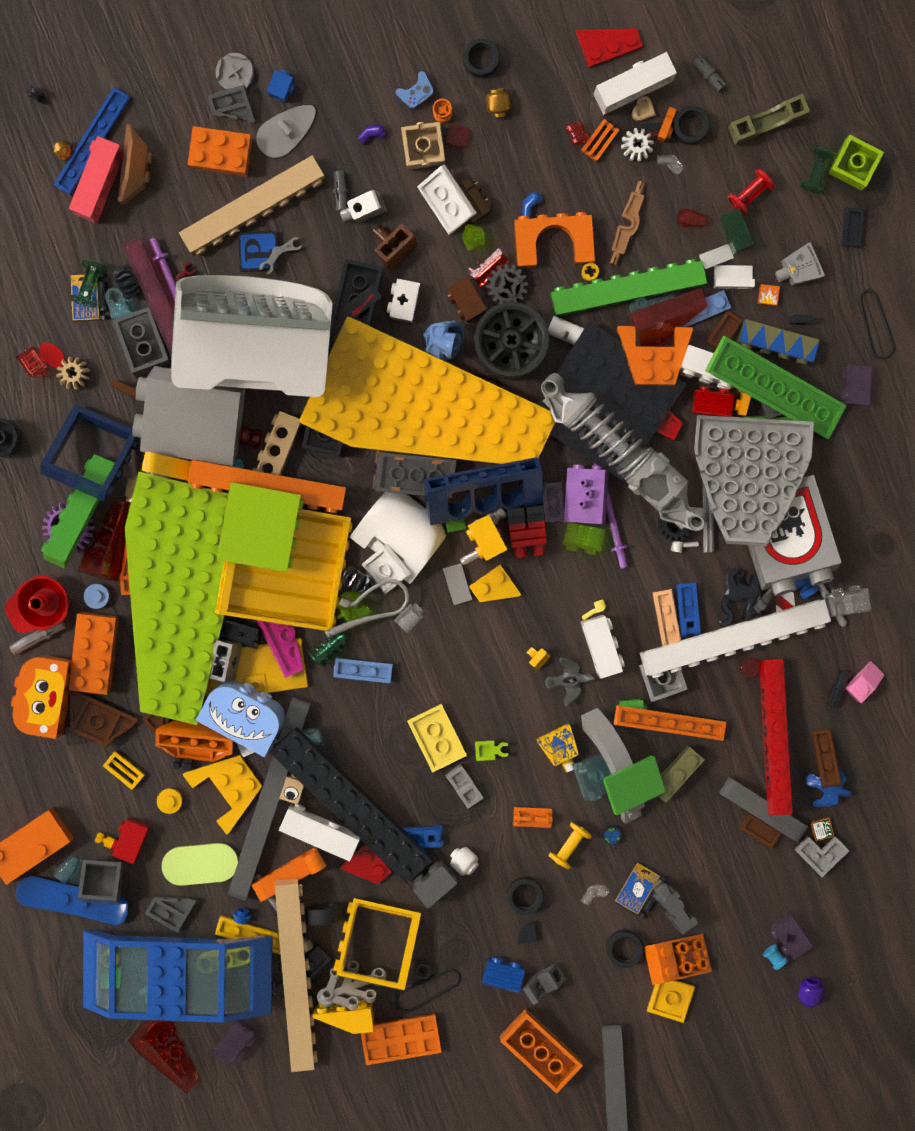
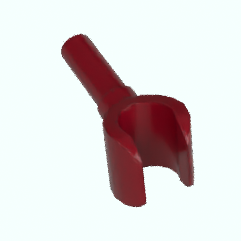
M187 263L184 266V271L174 277V281L177 282L185 276H193L195 270L192 272L186 271L192 264Z

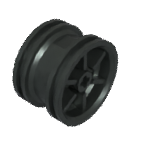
M516 302L502 303L487 311L478 323L474 339L475 354L478 362L489 374L503 380H519L534 372L544 359L549 344L548 329L540 314L533 308ZM515 319L520 320L518 327L513 325ZM495 324L501 325L500 331L494 329ZM529 333L534 336L531 341L526 339V335ZM510 336L512 338L514 336L516 338L515 345L512 343L508 345L507 337ZM491 342L496 344V348L493 350L489 348V343ZM526 352L528 358L522 359L521 353ZM503 357L509 358V362L507 364H504L502 362Z

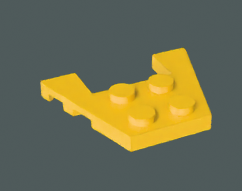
M241 755L182 774L192 788L210 777L232 809L217 820L226 835L231 831L263 786Z

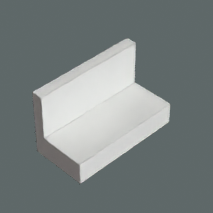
M715 265L714 289H753L755 287V279H752L753 266Z

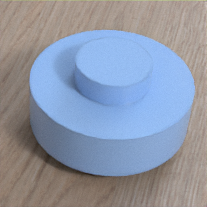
M92 584L84 592L85 603L94 609L102 608L108 604L110 592L102 584Z

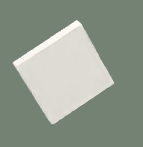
M385 544L361 564L369 575L374 578L376 583L387 579L401 582L411 574L388 544ZM387 583L380 586V588L386 594L397 584Z

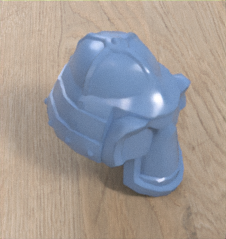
M455 320L430 325L423 334L427 346L425 350L428 354L443 361L454 358L459 353L464 342V327Z

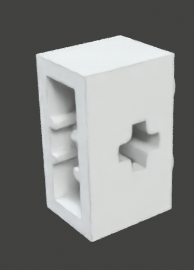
M397 279V282L392 284L391 294L394 295L393 301L389 302L387 307L390 319L413 323L420 283ZM402 296H405L408 301L404 302V305H400V301H398V299H402Z

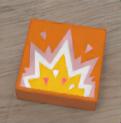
M760 284L757 304L777 306L780 286Z

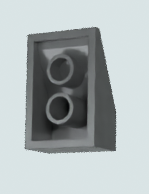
M150 307L113 320L131 372L136 378L149 374L154 366L164 368L171 366L169 354Z

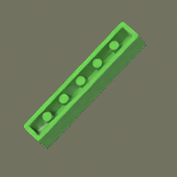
M94 454L92 459L87 460L84 467L86 471L82 477L103 485L115 463ZM77 489L75 492L70 493L66 509L63 508L59 514L60 521L58 525L52 527L50 532L51 538L49 542L45 541L41 550L44 560L64 569L100 502V499Z

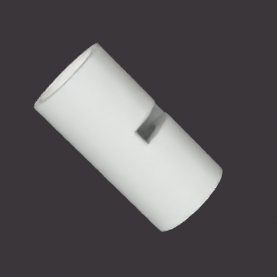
M553 316L548 328V334L574 345L584 328Z

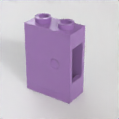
M573 465V468H567L564 522L605 524L608 470H603L604 466H592V469H584L585 465Z

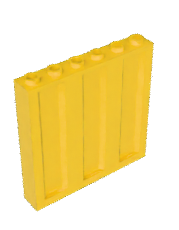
M304 509L302 511L298 510L297 518H300L299 529L294 530L293 537H296L297 540L295 549L290 551L293 562L292 567L287 568V572L224 561L215 613L324 631L332 629V627L334 628L336 624L335 608L337 609L339 606L338 591L342 588L341 573L346 566L344 556L349 548L348 533H351L352 530L351 518Z

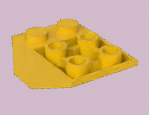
M360 998L358 999L359 1006L356 1010H350L348 1007L338 1004L324 1007L319 1003L318 1006H315L313 1013L314 1019L353 1034L373 1032L375 1023L373 1003H368Z

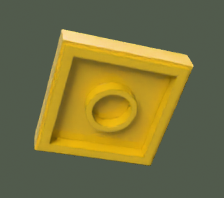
M679 980L655 984L647 1012L684 1023L695 985Z

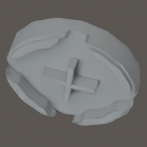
M229 53L218 61L216 78L225 90L244 84L247 89L254 79V68L251 61L245 55Z

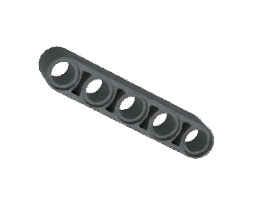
M730 777L719 792L725 798L797 843L808 828L807 825L791 815H768L767 800Z

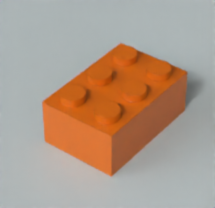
M193 126L187 165L193 170L247 177L253 139L250 134Z

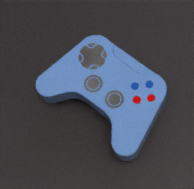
M423 71L418 73V81L410 89L398 88L396 90V96L411 109L418 107L433 95V88Z

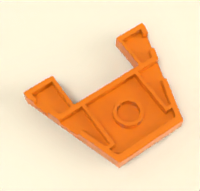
M618 326L617 332L621 338L622 347L626 353L635 385L674 386L693 327L674 328V347L636 346L635 326Z

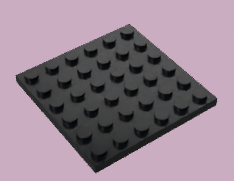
M590 321L556 372V374L563 378L565 392L579 394L593 392L596 395L595 397H597V401L590 409L594 411L601 404H605V408L598 417L604 420L610 413H614V417L608 423V426L613 429L619 422L624 421V425L617 434L622 438L630 430H633V434L626 442L630 444L631 442L643 439V442L640 444L642 447L647 446L686 383L678 378L674 386L635 385L622 342ZM549 383L552 387L556 388L554 383ZM542 394L536 404L551 411L543 402L545 397ZM555 422L550 435L595 464L604 466L603 469L608 470V472L624 481L625 475L618 474L619 467L616 464L608 466L609 459L614 453L613 451L605 457H599V452L604 443H601L596 448H590V442L595 434H592L585 440H580V435L586 427L585 425L576 431H571V428H568V426L566 427L562 423Z

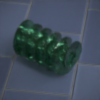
M343 632L331 638H327V635H325V643L319 640L320 647L313 645L314 652L307 650L308 654L318 665L326 667L325 660L331 662V655L337 657V650L343 652V645L346 647L350 646Z

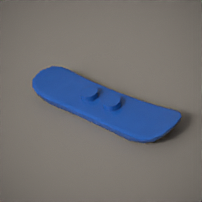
M25 877L20 881L16 889L17 900L20 904L27 907L72 914L111 925H120L125 921L128 914V903L122 896H120L119 905L80 902L78 899L79 886L46 878Z

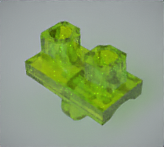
M347 591L339 596V599L341 601L344 598L353 603L360 594L354 591L348 593ZM339 605L338 608L341 614L337 615V617L340 619L344 616L345 620L349 622L367 617L371 614V611L366 605L360 609L357 606H348L346 608Z

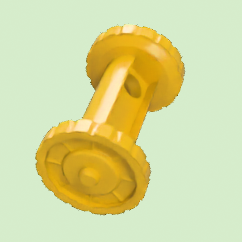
M574 822L570 823L574 831L559 853H549L550 858L568 870L571 868V865L567 860L583 837L589 840L592 838V835L585 828L580 827Z

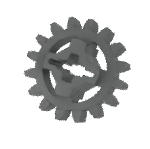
M504 264L503 269L500 266H496V272L490 271L493 276L486 278L490 281V284L485 285V287L490 288V291L487 293L488 295H494L492 301L498 300V304H502L504 301L505 303L510 301L517 303V298L523 299L521 293H527V290L523 289V287L528 285V283L523 282L526 275H520L522 269L515 271V265H511L509 268L508 264ZM505 272H511L515 277L510 278ZM497 277H498V279H499V280H498V283H497V285H495V281H496V279H497ZM505 281L510 282L508 285L509 289L503 288ZM504 292L508 298H503L498 294Z

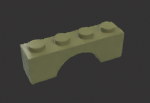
M801 94L756 115H748L731 122L728 129L734 144L737 145L804 118L809 114L810 110L804 95Z

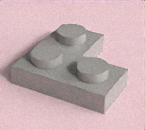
M808 836L794 849L821 877L849 852L835 836L822 849Z

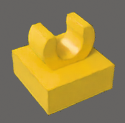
M531 647L526 652L532 657L529 663L537 670L551 657L542 648L537 652Z

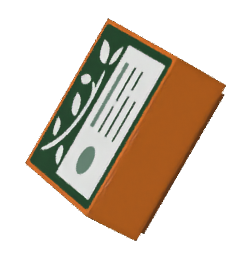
M829 817L810 822L815 841L834 837Z

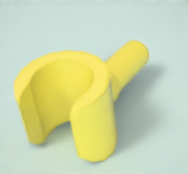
M604 600L594 602L595 609L582 616L583 620L603 611L606 608Z

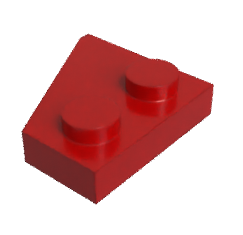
M365 844L353 854L350 861L346 860L339 866L341 870L375 884H379L392 872Z

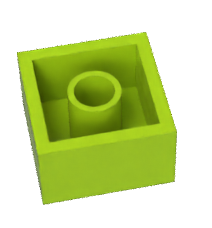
M849 135L844 140L828 174L862 191L867 187L884 152Z

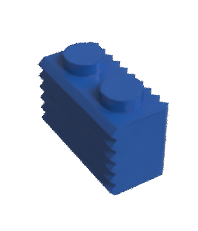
M499 957L487 958L482 984L520 993L525 968L521 967L522 964L511 961L509 964L503 962V959Z

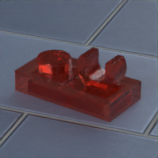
M497 249L489 255L483 264L477 261L476 263L479 267L476 270L470 267V275L481 288L488 282L486 278L493 276L490 272L491 270L496 272V266L503 268V265L508 264L509 261L504 253Z

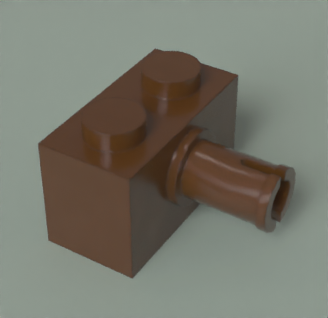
M402 224L391 234L381 225L377 226L379 230L375 228L372 232L381 241L374 249L377 258L390 271L418 245L415 236Z

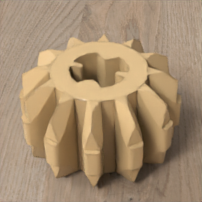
M68 357V363L62 360L61 363L64 367H57L62 373L56 375L57 378H63L60 384H66L67 389H70L73 385L76 390L79 388L78 383L81 386H85L82 380L83 378L89 380L85 373L90 372V369L84 368L87 363L84 361L80 363V358L78 357L74 361L72 357ZM71 370L77 372V375H73V378L69 374Z

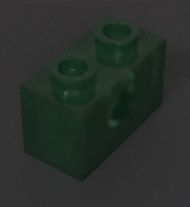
M740 208L719 218L733 255L754 245Z

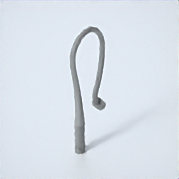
M387 579L366 590L353 603L342 598L339 605L346 608L348 606L353 607L370 592L387 583L399 585L405 593V602L399 610L343 623L326 630L327 638L362 623L401 613L409 602L407 587L402 582Z

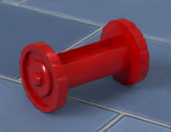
M761 169L755 171L757 178L737 197L733 194L728 196L731 205L744 216L748 213L746 206L765 188L769 190L775 188L772 179Z

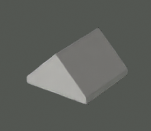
M643 664L639 665L651 702L688 690L681 670L672 673L670 670L664 671L663 676L652 678V675L645 674Z

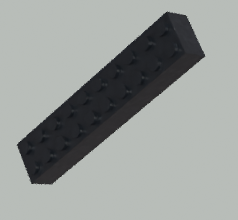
M345 259L331 318L328 357L347 316L350 317L344 306L371 285H374L379 292L384 271L383 267ZM376 302L354 319L371 327ZM306 426L302 444L303 449L341 457L344 443Z

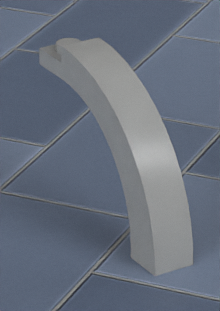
M598 708L581 715L582 730L590 737L602 754L611 774L633 764L619 735ZM644 803L621 813V820L626 824L640 817L641 808L645 807Z

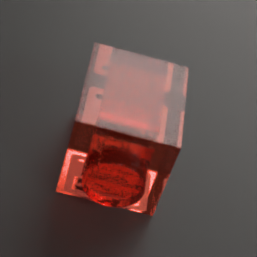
M31 346L16 356L29 377L38 378L48 368L35 347Z

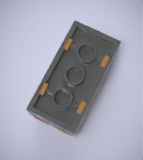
M377 450L375 461L377 469L376 475L374 474L372 488L375 491L425 496L424 479L455 473L456 459ZM452 493L448 494V498H452Z

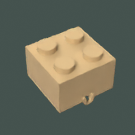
M418 122L413 126L401 127L407 170L445 165L440 122L427 124Z

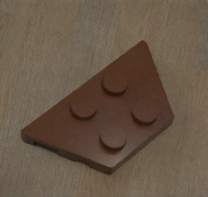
M70 690V731L105 748L139 721L137 718L78 691Z

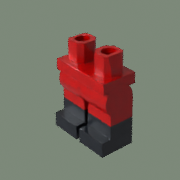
M544 506L526 507L527 526L525 524L524 508L507 509L511 548H514L516 558L526 557L525 547L533 546L534 556L544 555L545 545L547 544Z

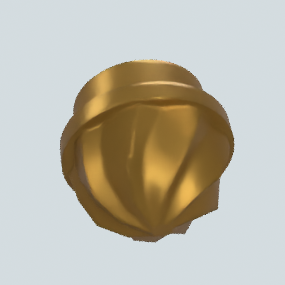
M66 140L60 141L53 145V153L60 160H68L72 155V146Z

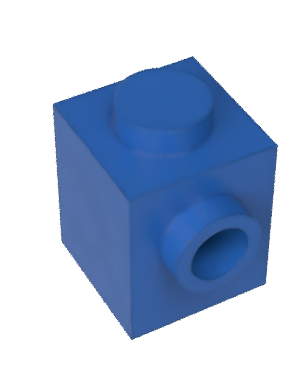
M275 70L266 91L267 95L286 103L288 96L293 94L296 87L291 73L280 70V72Z

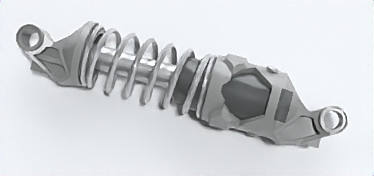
M556 373L550 374L541 386L545 397L543 402L551 409L555 422L562 423L566 427L568 426V428H571V431H576L585 425L586 427L580 435V440H585L592 434H595L590 442V448H596L601 443H604L599 452V457H605L613 451L614 453L609 459L608 466L616 464L619 467L618 474L625 475L624 480L628 483V488L635 495H641L659 512L662 520L673 522L681 529L684 527L694 531L703 529L709 517L708 512L701 507L689 506L687 498L688 480L669 464L670 460L662 452L658 453L652 447L648 449L642 447L640 444L643 442V439L628 444L626 441L633 434V430H630L621 438L617 432L624 425V421L619 422L611 429L608 423L614 417V413H610L604 420L599 418L598 416L605 408V404H601L596 410L592 411L590 408L597 401V397H595L596 395L593 392L580 394L565 392L563 378ZM549 382L554 383L556 388L552 387ZM694 517L700 518L701 521H697Z

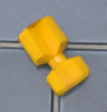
M100 832L97 834L95 842L98 844L103 842L105 847L111 849L115 839L109 836L104 838V834Z

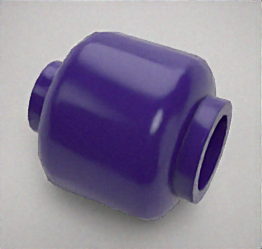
M808 977L800 983L798 999L804 1006L813 1008L822 1003L825 988L821 981L817 978Z

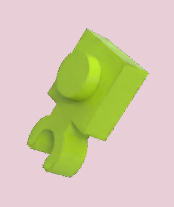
M494 740L475 741L476 761L495 760V754L507 757L508 753H503L500 749L502 746H508V743L501 742L494 746Z

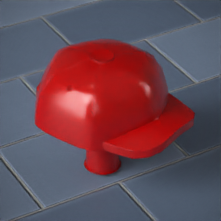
M38 575L17 588L16 593L7 600L5 612L12 626L19 633L35 630L44 631L62 622L67 617L70 604L69 595L59 581L46 575Z

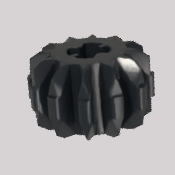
M130 265L121 266L114 271L116 283L125 298H134L142 293L138 277Z
M354 566L348 567L341 579L345 586L358 594H363L374 586L375 583L371 575Z

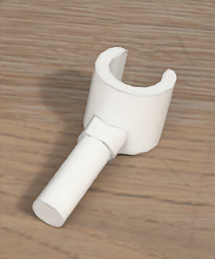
M674 541L671 551L682 553L683 547H697L699 543Z

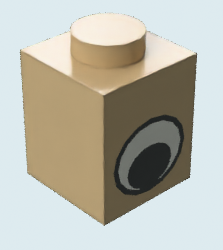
M288 774L279 799L298 805L304 785L293 775Z

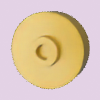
M174 788L164 789L157 797L158 808L167 814L177 812L183 803L181 793Z

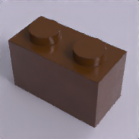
M468 276L447 288L449 293L446 296L451 304L455 303L458 307L456 312L461 320L465 319L468 323L487 311L486 306Z

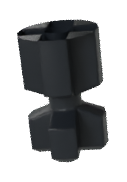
M174 758V769H179L183 766V770L192 771L193 759H184L181 762L180 758Z

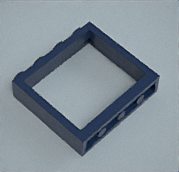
M74 404L40 464V474L105 501L108 495L113 494L115 490L114 484L116 480L119 481L124 472L122 469L124 465L129 464L132 457L131 452L137 449L140 440L138 437H133L132 428ZM79 420L127 440L103 485L54 465Z

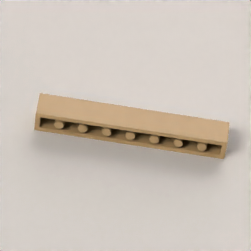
M312 155L179 232L192 255H201L207 250L208 246L220 244L223 241L222 238L227 235L233 236L240 231L239 228L245 225L247 227L253 225L258 217L270 215L273 212L272 209L277 206L283 207L290 202L289 199L295 196L299 198L306 193L308 188L320 186L323 183L322 180L325 179L324 174Z

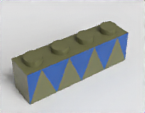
M745 319L742 322L737 343L749 350H752V348L759 349V353L764 355L777 354L779 359L789 361V358L797 360V364L807 366L808 363L814 362L820 340Z

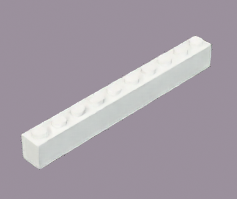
M819 599L640 652L645 674L656 678L663 676L664 671L670 670L672 673L682 670L681 666L684 665L689 667L699 665V661L704 659L709 662L718 659V655L725 654V656L736 654V650L741 648L743 651L753 649L754 644L760 643L761 646L772 643L771 639L774 638L779 640L787 639L790 637L789 634L794 632L799 635L808 632L807 629L811 627L820 629L826 627L825 623L831 622L825 599Z

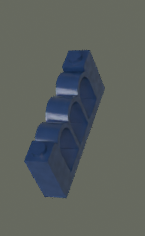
M537 457L424 479L426 513L430 525L449 522V518L461 520L471 515L473 511L480 515L489 514L497 510L499 506L504 509H515L521 505L527 507L543 504L542 468ZM519 480V486L515 491L509 494L501 493V483ZM493 485V491L489 496L483 499L475 498V488ZM467 490L466 498L457 504L448 503V494Z

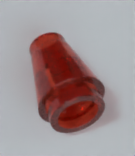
M688 208L679 209L677 224H680L681 227H704L706 215Z

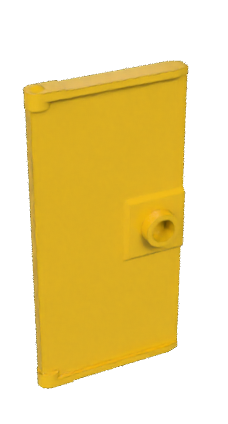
M296 638L303 670L284 678L268 644L258 645L257 649L242 647L235 681L243 684L249 683L255 687L254 690L260 693L308 687L303 640ZM209 678L206 689L207 698L213 690L224 682Z

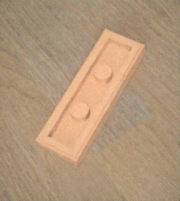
M672 589L652 592L662 646L681 641Z

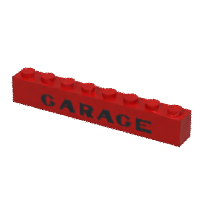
M783 659L759 661L768 815H792Z

